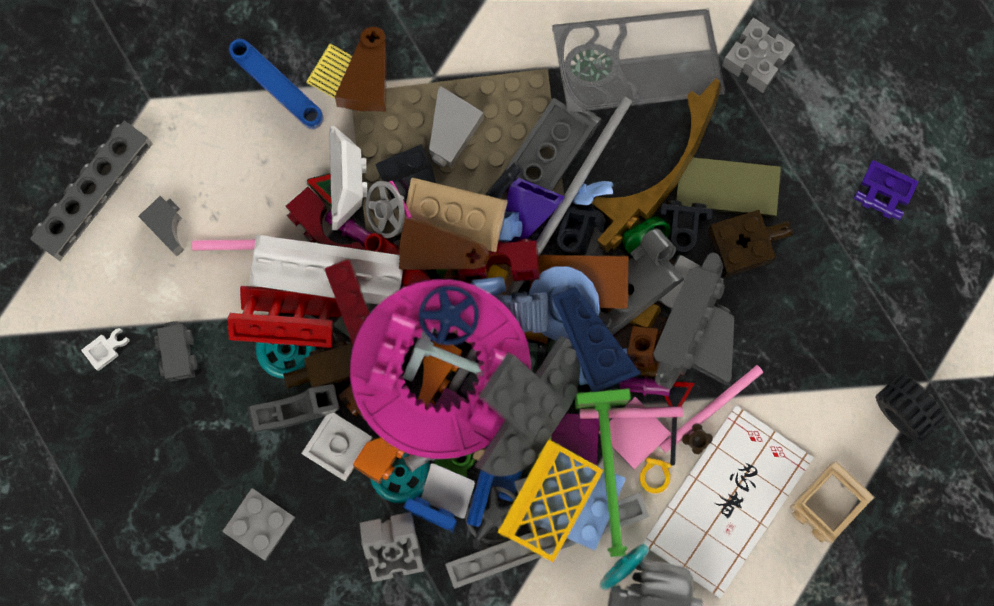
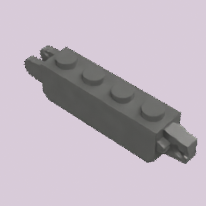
M710 253L706 257L702 268L694 267L688 271L653 353L656 361L659 363L655 382L662 387L671 389L679 375H685L686 370L691 369L693 366L695 349L697 345L700 346L705 337V331L703 330L706 323L711 322L715 313V308H713L715 302L722 297L725 289L721 278L724 265L719 254Z

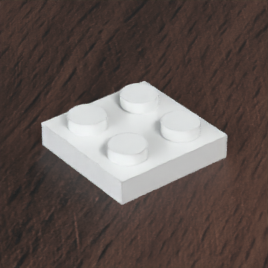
M331 413L325 416L302 454L346 481L354 469V461L365 444L372 441L373 437L337 414Z

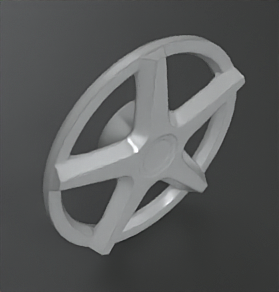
M386 181L376 182L370 187L365 206L367 218L373 230L385 238H391L403 231L402 227L405 216L404 197L399 194L391 183ZM379 187L381 200L376 202L370 201L372 191ZM386 188H388L395 196V198H393L390 201L388 200ZM397 206L399 207V221L394 215V209ZM370 208L374 209L375 216L380 220L378 228L372 220ZM387 220L395 227V230L389 234L383 233Z

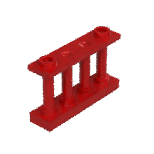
M240 287L241 310H243V313L229 314V340L332 348L333 320L329 319L330 316H341L335 298L265 287ZM254 311L269 312L268 315L253 314ZM279 313H291L294 316L282 317L279 316ZM318 315L319 319L304 318V316Z

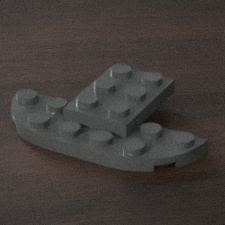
M562 336L558 338L536 374L515 355L506 354L479 395V398L505 421L475 467L491 475L509 476L525 469L540 454L578 392L579 361L576 351L567 338Z

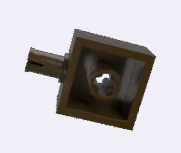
M756 210L711 224L708 234L715 253L719 254L723 261V277L725 278L772 263L776 258L771 245L772 242L793 236L792 228L788 229L791 226L789 221L766 227L760 210ZM739 239L746 243L744 248L742 245L736 244Z
M343 341L335 344V349L324 351V348L309 352L310 356L304 358L305 367L283 373L287 388L289 389L307 382L311 383L312 388L330 384L337 388L350 384L353 344H349V341Z

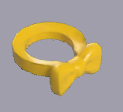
M647 457L645 459L647 465L640 473L641 486L650 493L663 492L670 483L668 468H671L672 465L660 459L656 460ZM654 465L662 467L665 475L664 484L659 488H651L645 481L646 472Z

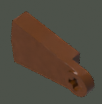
M369 27L361 33L359 43L335 95L337 107L356 111L386 112V38L382 29ZM373 37H377L374 43H370L369 40H372Z
M405 218L400 240L399 269H478L487 264L489 252L482 243L415 218ZM476 249V253L480 254V259L475 260L474 263V259L470 257V252H474Z

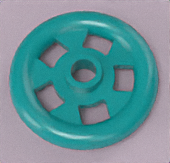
M256 342V356L260 366L268 374L284 379L283 373L305 367L304 358L310 356L309 352L316 350V347L306 346V354L298 355L299 345H290V352L283 353V346L289 344L274 343L272 345L271 343ZM274 351L275 356L278 358V361L273 364L267 357V354ZM295 359L296 366L285 369L284 362Z
M406 452L402 459L395 460L392 464L395 469L387 481L383 479L379 484L370 478L371 484L375 491L387 501L406 503L408 498L415 500L416 496L419 497L424 492L430 469L429 461L411 472L403 459L411 455ZM399 467L405 470V474L402 477H398L395 474L396 469ZM412 476H415L419 481L411 489L407 483L412 479ZM390 482L401 485L399 493L388 489Z
M640 544L627 553L626 556L619 559L601 579L600 588L602 590H609L631 574L648 554V546Z

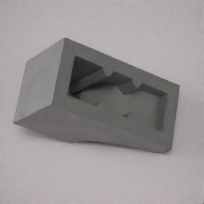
M159 196L138 217L178 256L184 251L177 237V225L182 219L177 213L180 208L170 198L165 201Z

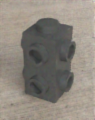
M178 321L165 323L163 328L157 329L158 336L154 338L157 351H161L162 361H159L161 376H165V379L170 382L195 377L194 370L198 369L195 354H191L190 345L194 344L191 330H187V327L179 324Z

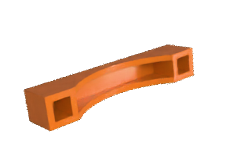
M432 341L434 343L433 346L462 357V350L456 346L438 344ZM430 355L429 357L423 356V384L418 400L423 399L425 406L430 402L435 406L436 402L433 400L438 393L442 394L450 383L447 378L452 371L456 373L460 367ZM380 437L365 444L354 461L353 467L380 484L383 479L387 481L395 469L392 464L397 457L402 459L406 452L394 447Z

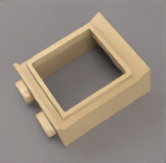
M834 461L797 498L790 508L794 511L792 515L802 525L807 523L813 529L811 534L821 543L824 541L832 543L875 497L837 461ZM831 475L861 501L834 530L830 529L805 505Z

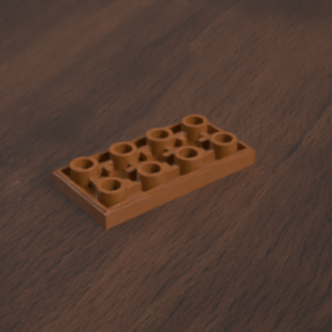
M539 256V275L552 267L569 266L581 271L593 283L599 296V308H628V256ZM530 280V289L535 280Z

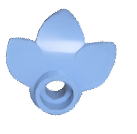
M601 181L588 186L583 183L572 203L590 205L596 196L613 194V183Z

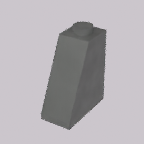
M717 304L716 307H713L715 308V313L711 322H707L703 330L705 331L704 340L695 349V360L692 368L727 385L732 376L734 316L730 314L731 311L728 308Z

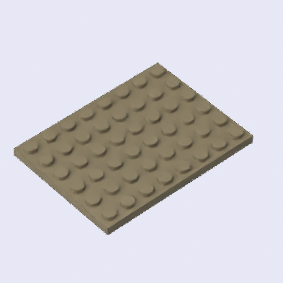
M548 69L386 88V112L352 110L356 145L361 149V158H366V173H362V182H367V193L374 183L382 181L375 166L376 163L422 144L437 184L485 195L502 175L552 101ZM440 86L476 107L484 114V120L452 168L447 165L445 167L437 165L431 160L432 156H430L429 151L437 93ZM544 147L541 149L540 155L544 159H551L554 156V151L550 147ZM529 168L526 172V176L531 180H536L541 175L537 168ZM561 178L553 192L564 196ZM379 187L372 191L370 201L376 202L381 200ZM508 188L499 199L506 200L509 192ZM387 192L388 200L390 201L392 200V198ZM363 197L366 230L374 234L376 232L371 227L366 214V197ZM396 207L394 209V215L399 221V210ZM370 208L372 220L378 228L380 220L375 216L374 209ZM387 220L383 233L389 234L395 230V227ZM402 231L398 233L396 236H401Z

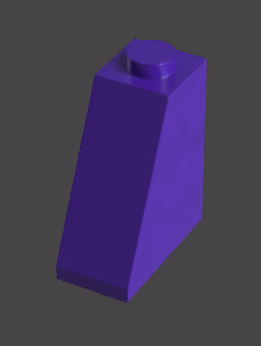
M518 178L510 185L505 211L519 212V221L522 222V233L520 237L515 236L512 240L505 243L527 239L561 205L565 196Z

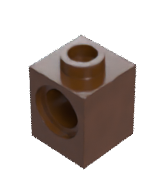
M633 326L627 356L636 368H656L657 361L653 353L661 337L658 329ZM642 348H648L645 351H640Z

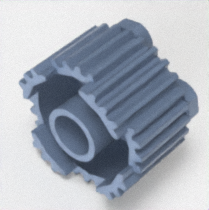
M512 292V297L511 295H496V298L516 318L523 332L532 331L533 333L547 331V325H549L547 293H532V297L527 296V292Z

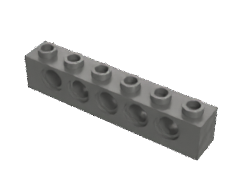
M125 120L121 125L115 126L107 143L99 146L95 152V158L90 164L87 163L81 169L80 177L75 183H71L65 189L64 197L60 202L55 203L49 209V216L45 221L39 223L34 228L33 236L30 240L61 261L153 145L150 139ZM120 146H127L125 153L116 155V151ZM105 165H111L109 173L101 175V169ZM94 184V192L88 195L85 194L86 188ZM75 204H79V211L75 214H70V208ZM58 224H63V231L60 234H54L55 227Z

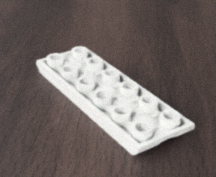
M256 235L249 285L335 298L324 268L350 259L366 303L379 305L388 296L401 289L403 269H399V255Z

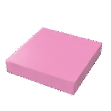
M634 397L624 408L645 406ZM656 417L613 418L610 420L612 448L633 470L671 434Z

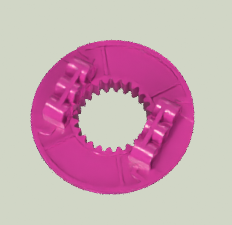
M437 279L414 283L384 299L374 308L360 328L351 356L350 374L354 397L363 417L371 428L394 447L412 455L431 459H447L468 455L488 446L505 421L483 402L479 395L507 353L515 355L531 370L528 343L522 328L509 309L485 290L472 284L455 280ZM456 286L467 291L474 298L478 306L479 320L477 327L466 341L468 343L472 342V348L474 351H477L475 353L478 360H481L477 363V366L481 371L476 373L479 382H473L475 390L467 391L468 398L459 397V404L457 405L450 401L447 408H445L443 403L434 408L432 402L425 406L423 399L416 401L415 394H409V388L407 385H404V377L401 376L403 373L402 364L404 363V356L407 354L409 346L414 344L413 337L422 338L423 329L419 321V310L424 298L436 288ZM446 290L452 305H456L467 298L457 291ZM438 293L429 299L424 311H434L441 308ZM472 305L460 314V317L470 327L474 320ZM424 319L425 325L430 332H432L434 327L439 332V321ZM451 326L449 329V333L456 329L459 337L466 334L455 326Z

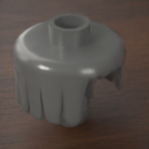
M642 560L636 567V570L643 572L633 574L632 579L641 582V584H631V586H626L625 589H620V585L613 586L608 599V606H703L702 599L693 598V578L691 572L686 567L651 560Z

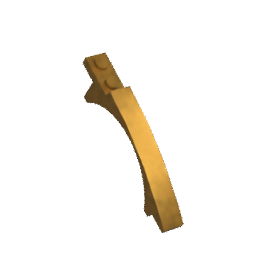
M717 78L700 96L693 91L687 95L691 113V132L688 145L679 163L662 181L638 194L619 198L596 197L592 201L593 208L600 211L605 219L611 223L597 240L599 246L606 252L620 245L624 233L639 223L640 216L646 220L650 219L676 187L695 155L714 112L721 90L720 81Z

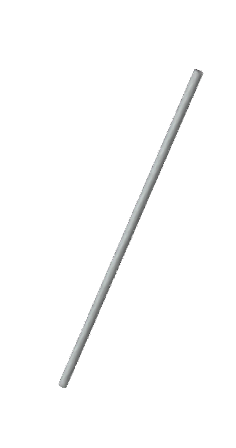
M625 96L622 98L564 194V201L554 211L537 239L538 256H540L630 107L632 101ZM513 280L505 295H511L512 297V292H518L524 281ZM471 348L466 359L476 362L477 357L475 353L477 351ZM459 368L447 389L457 393L469 371Z

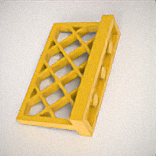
M548 439L498 533L554 562L604 470ZM559 452L570 457L573 468L557 472L555 460ZM574 460L583 465L575 467ZM553 465L555 473L547 475ZM589 467L596 471L591 482L580 484L577 469ZM574 471L578 486L563 490L559 475ZM556 476L560 491L545 495L542 483L546 478ZM589 486L583 495L582 487ZM540 489L542 496L535 498ZM579 489L582 498L579 505L568 508L564 493ZM561 494L565 509L550 513L546 498ZM543 499L547 514L532 518L530 505L534 501ZM576 509L575 513L571 518L569 511ZM528 512L529 519L522 521L525 514ZM566 512L569 524L566 528L555 531L551 516ZM548 517L553 532L537 536L533 521ZM531 522L535 537L523 540L515 535L519 525ZM564 532L558 542L556 534ZM554 535L557 546L552 555L541 550L539 539ZM536 540L537 547L529 542Z

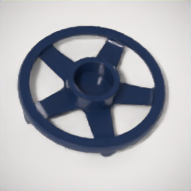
M442 286L434 289L424 298L419 310V321L424 333L434 342L443 345H455L468 339L474 333L479 320L478 306L474 298L467 291L456 286ZM446 290L457 291L467 298L456 305H452ZM438 293L441 308L434 311H424L429 299ZM472 305L474 320L470 327L460 317V314ZM424 319L440 322L437 337L427 329ZM451 326H455L466 333L460 338L445 340Z

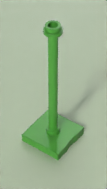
M629 389L580 393L575 397V410L595 408V411H598L612 548H608L610 557L626 556L627 546H622L608 410H611V406L627 405L630 401Z

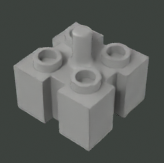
M752 18L743 31L739 42L736 41L725 57L722 66L738 77L743 72L749 76L747 83L764 93L778 69L780 70L791 54L795 44L779 34L776 38L768 35L770 28Z
M411 512L391 516V520H386L384 523H381V519L360 523L362 545L366 559H368L373 582L393 578L394 572L402 571L403 575L424 571L421 549Z

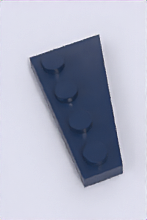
M576 287L552 297L573 349L576 351V356L591 392L600 391L641 374Z

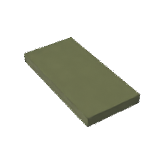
M692 158L677 184L676 201H681V206L691 207L692 203L707 204V209H713V211L738 214L760 210L761 216L776 217L781 167Z

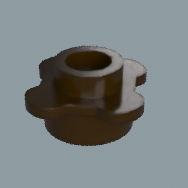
M694 424L692 430L682 436V442L685 445H689L694 454H701L713 440L712 435L706 433L700 424Z

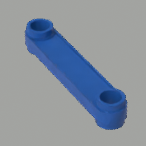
M237 39L231 43L229 52L232 59L297 120L309 129H316L323 123V113L320 108L249 42ZM239 48H247L245 54L236 55V51ZM314 112L318 114L316 120L311 122L306 120V116L309 113Z

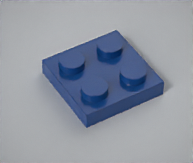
M417 496L415 500L408 498L404 506L407 512H411L413 515L452 533L454 532L457 521L453 519L454 514L441 507L438 511L430 508V502Z

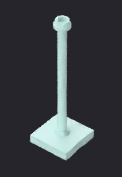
M422 331V338H417L403 377L412 382L423 356L429 357V355L475 374L481 370L476 362L433 346L434 343Z

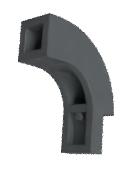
M330 384L309 388L305 392L290 398L252 405L247 409L252 431L255 433L312 421L337 411L339 406L334 385Z

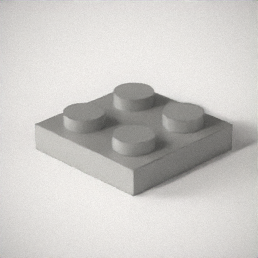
M251 489L222 532L266 561L295 517L256 490Z

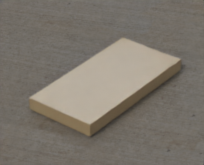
M411 178L406 206L413 218L469 237L470 240L485 245L489 251L496 252L508 201Z

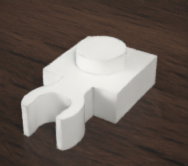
M120 328L115 329L109 339L100 335L81 350L97 371L119 356L115 351L117 347L128 344L129 338L127 337L122 341H117V335L123 332Z

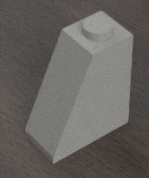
M441 86L437 93L429 151L430 156H432L431 160L441 167L447 165L452 168L484 120V114L476 107Z

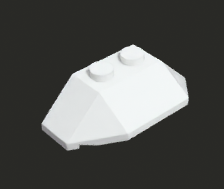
M330 126L332 230H338L362 206V198L367 197V182H362V173H366V158H361V149L338 128Z

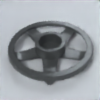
M491 486L489 505L484 510V522L479 532L472 525L467 524L474 495L470 498L465 515L466 524L470 532L479 541L488 544H501L511 540L508 537L500 539L485 537L493 526L500 529L512 505L504 507L499 505L497 491L507 494L514 501L517 498L511 491L502 487ZM519 525V527H518V529H517L515 535H516V534L518 533V531L520 530L521 525Z

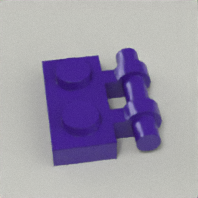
M872 160L861 182V185L868 187L869 191L865 194L857 190L853 199L861 202V206L867 209L871 207L882 212V216L888 219L892 217L900 221L904 212L895 207L898 202L905 206L909 204L919 181ZM877 192L890 198L888 204L875 198Z

